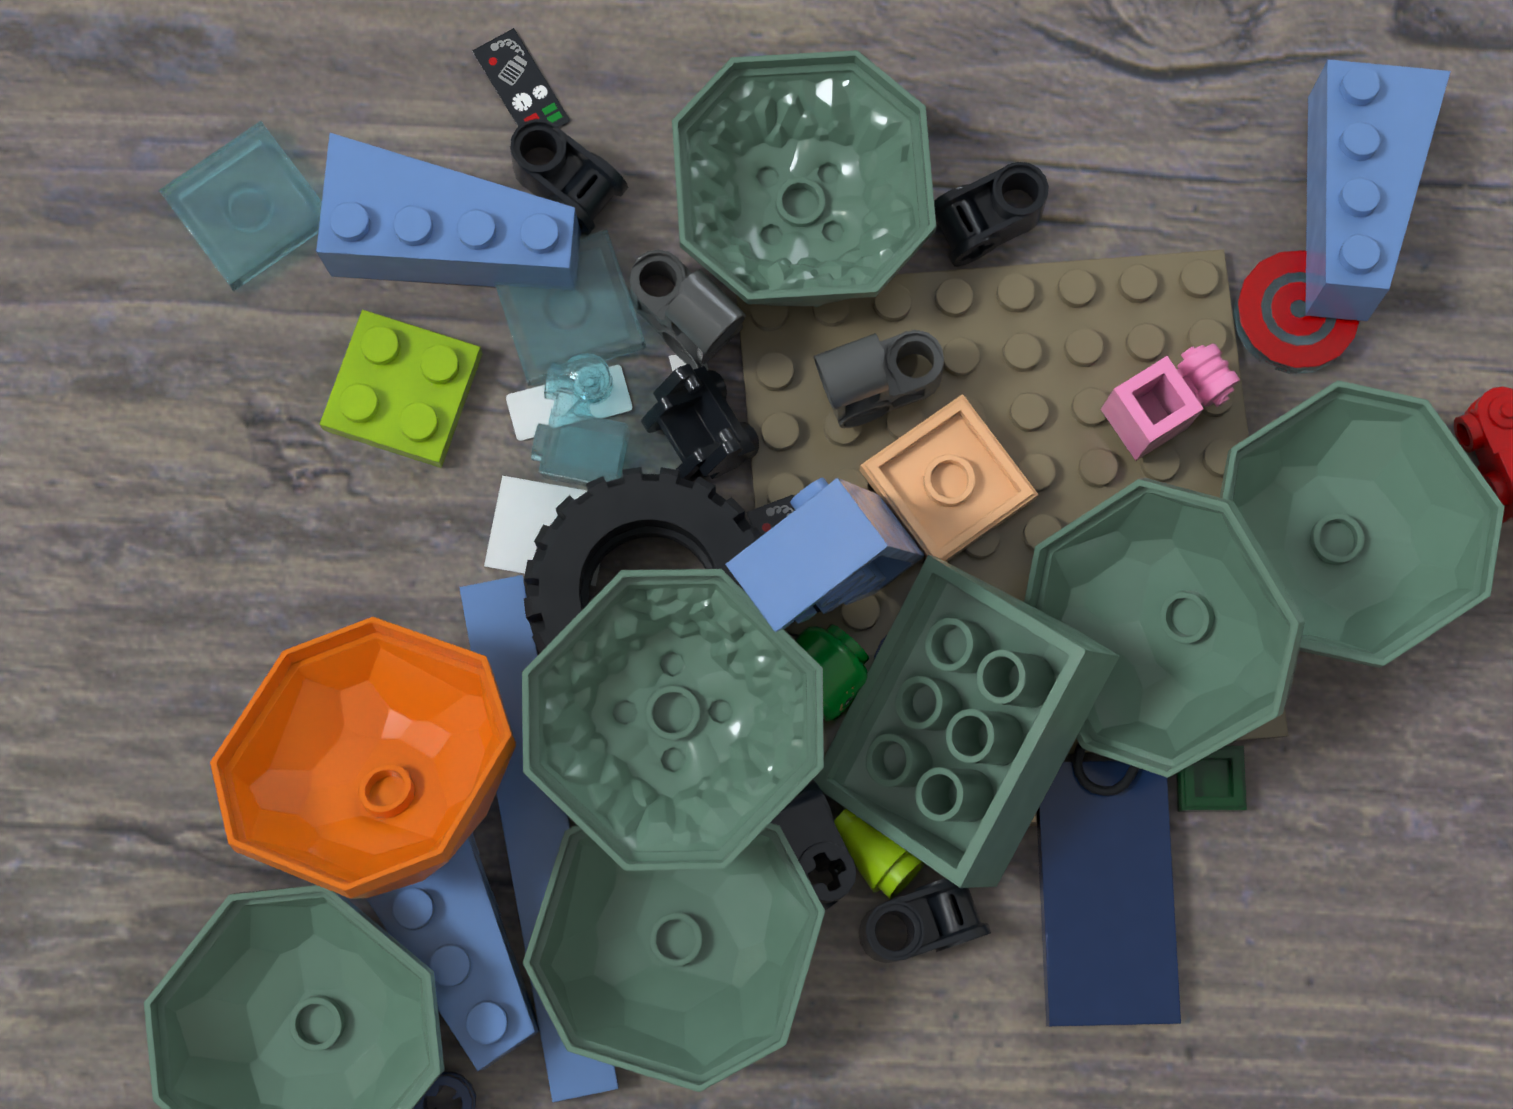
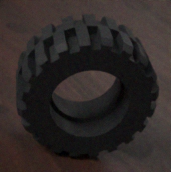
M641 467L623 469V477L606 482L604 476H601L586 483L587 492L575 500L569 495L555 508L558 516L550 526L543 524L534 540L537 549L533 560H527L524 580L527 583V598H524L526 619L530 623L533 633L532 638L539 653L589 604L590 585L596 568L603 558L619 545L644 537H660L673 540L688 548L700 560L705 569H722L741 587L725 564L761 537L758 528H752L745 518V510L732 497L726 500L716 493V485L701 477H698L695 482L681 478L680 470L661 467L660 474H642Z

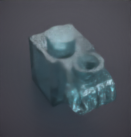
M580 353L571 357L567 362L558 363L552 361L550 363L545 383L544 398L554 400L553 409H551L548 425L542 423L537 425L531 459L540 462L539 472L545 479L586 487V483L601 476H604L606 482L622 477L631 433L627 423L597 418L591 414L590 409L591 405L604 402L613 391V377L607 363L600 356L592 353Z

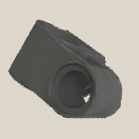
M663 250L647 251L637 258L630 274V298L633 307L662 336L670 349L685 364H690L693 369L704 366L743 329L742 323L746 318V314L702 270L699 269L692 273L672 253ZM661 275L671 280L675 287L666 296L655 297L644 292L640 285L650 276Z
M919 330L906 331L883 341H880L876 333L814 356L822 385L841 428H851L878 419L889 411L926 399L934 394L940 386L943 375L944 357L941 345L935 337ZM917 354L928 359L932 369L923 377L912 378L901 373L897 364L907 355Z

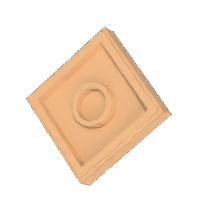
M963 394L860 465L859 469L876 494L881 496L923 552L925 560L928 555H932L948 562L1030 504L1039 495Z

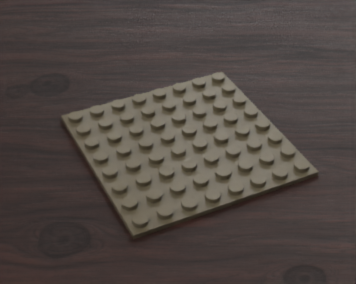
M1224 249L896 274L876 297L850 298L827 303L817 308L815 306L747 304L736 295L737 306L746 314V318L742 323L743 329L739 333L747 423L754 428L759 438L758 453L751 458L755 509L790 495L795 496L806 486L824 477L828 484L839 478L876 493L859 471L860 465L963 394L1039 495L1030 504L947 563L1023 602L1025 600L1036 545L1141 478L1160 481L1220 498L1228 451L1249 437ZM919 330L929 333L938 340L943 349L944 365L940 386L934 394L924 400L889 411L878 419L851 428L839 427L822 385L814 360L815 355L876 333L880 341H883L906 331ZM1210 344H1216L1222 352L1221 358L1229 362L1228 368L1230 371H1235L1240 378V382L1233 386L1234 391L1228 395L1230 399L1219 407H1216L1215 404L1208 407L1202 406L1204 408L1188 429L1135 461L1101 411L1103 404L1113 389L1166 356L1169 357L1175 368L1178 369L1177 365L1184 360L1181 354L1193 346L1197 348L1201 345L1206 347ZM917 354L907 355L897 364L901 373L912 378L923 377L932 369L929 360ZM925 558L920 559L876 594L848 605L843 603L833 611L825 614L818 612L809 620L799 624L796 621L791 623L784 630L795 640L807 627L818 626L827 629L830 624H834L851 636L869 656V660L864 664L868 672L874 662V655L879 643L891 629L925 562ZM853 701L835 720H823L824 757ZM1285 709L1282 715L1235 741L1289 736ZM1077 738L1067 755H1074L1078 744ZM1086 750L1084 754H1091L1093 752Z

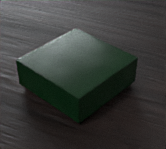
M1244 745L1224 746L1176 773L1178 812H1243L1247 810Z

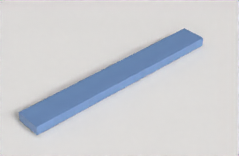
M519 575L459 588L470 649L488 658L516 741L515 750L496 793L526 953L564 832L571 827L569 816L523 773L522 671L538 656V650L532 638L533 633L530 623L526 619L524 598H527L524 577ZM531 981L552 1102L619 1089L615 1066L566 1050Z

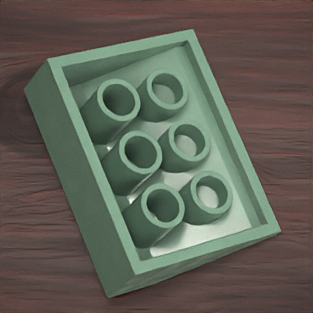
M928 555L867 673L865 684L857 693L824 757V768L813 780L823 793L959 888L997 887L1120 656L1064 622L935 556Z

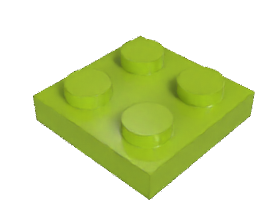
M362 309L319 425L323 431L442 468L483 355L481 347Z

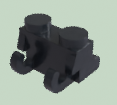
M686 364L675 369L653 392L658 402L641 419V423L647 433L663 430L682 461L676 470H680L681 478L694 481L702 475L715 479L738 468L745 460L754 457L759 450V438L754 428L746 422H739L726 401L727 388L723 378L716 371L707 370L705 366L693 369L690 364Z

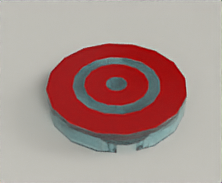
M1305 250L1279 252L1260 261L1242 282L1233 306L1236 332L1246 350L1259 361L1263 359L1268 364L1276 366L1275 370L1288 374L1315 372L1335 362L1355 339L1360 322L1358 320L1305 316L1307 251Z

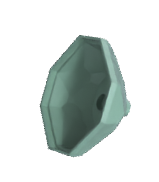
M1337 380L1228 451L1220 498L1234 501L1305 620L1299 651L1381 668L1491 596L1504 505L1427 399Z
M1141 478L1035 546L1024 602L1064 622L1120 656L1076 737L1082 749L1168 778L1283 714L1294 678L1305 620L1234 501L1148 478Z
M769 823L726 869L624 871L578 825H575L564 832L523 965L568 1052L701 1092L787 1044L825 909L780 825Z
M318 885L248 891L228 895L144 1002L153 1102L161 1109H414L445 1070L434 971L346 897Z

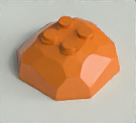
M370 617L283 650L210 761L227 841L235 852L347 898L359 899L370 898L421 882L448 863L486 817L515 750L516 741L491 664L486 656L382 619Z

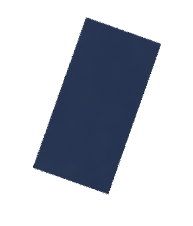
M1120 761L1082 762L1084 773L1088 779L1096 785L1104 787L1113 786L1120 782L1130 767L1129 764ZM1063 762L1037 810L1046 1026L1181 1024L1167 777L1139 769L1127 789L1117 795L1101 796L1091 793L1080 784L1074 774L1073 762Z

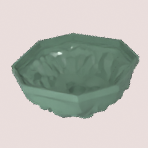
M858 50L731 57L672 120L680 248L747 304L815 306L817 308L827 303L850 298L876 297L935 232L936 219L926 106Z
M722 569L621 570L522 671L523 773L624 871L726 869L824 768L823 668L784 629L775 632L747 593Z

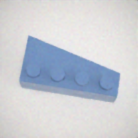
M1329 59L1326 61L1308 96L1305 316L1368 321L1389 291L1451 71Z
M329 134L316 253L331 277L576 292L581 230L575 207L340 135Z
M824 477L806 486L792 498L790 504L795 511L725 565L772 629L778 632L788 627L794 620L798 624L809 620L817 613L813 607L815 604L825 614L833 611L843 603L848 605L876 594L925 555L880 495L839 478L828 484Z
M472 833L448 863L425 880L366 899L387 932L434 971L438 1011L476 1070L480 1071L497 1062L539 1033L540 1030Z

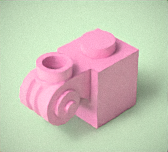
M1210 344L1206 347L1201 345L1197 348H1194V346L1181 354L1184 360L1177 365L1178 369L1175 368L1169 357L1166 356L1113 389L1103 404L1101 411L1135 461L1188 429L1204 408L1202 406L1208 407L1215 404L1216 407H1219L1230 399L1228 395L1234 391L1233 386L1240 382V378L1235 371H1230L1228 368L1229 362L1221 358L1222 352L1216 344Z

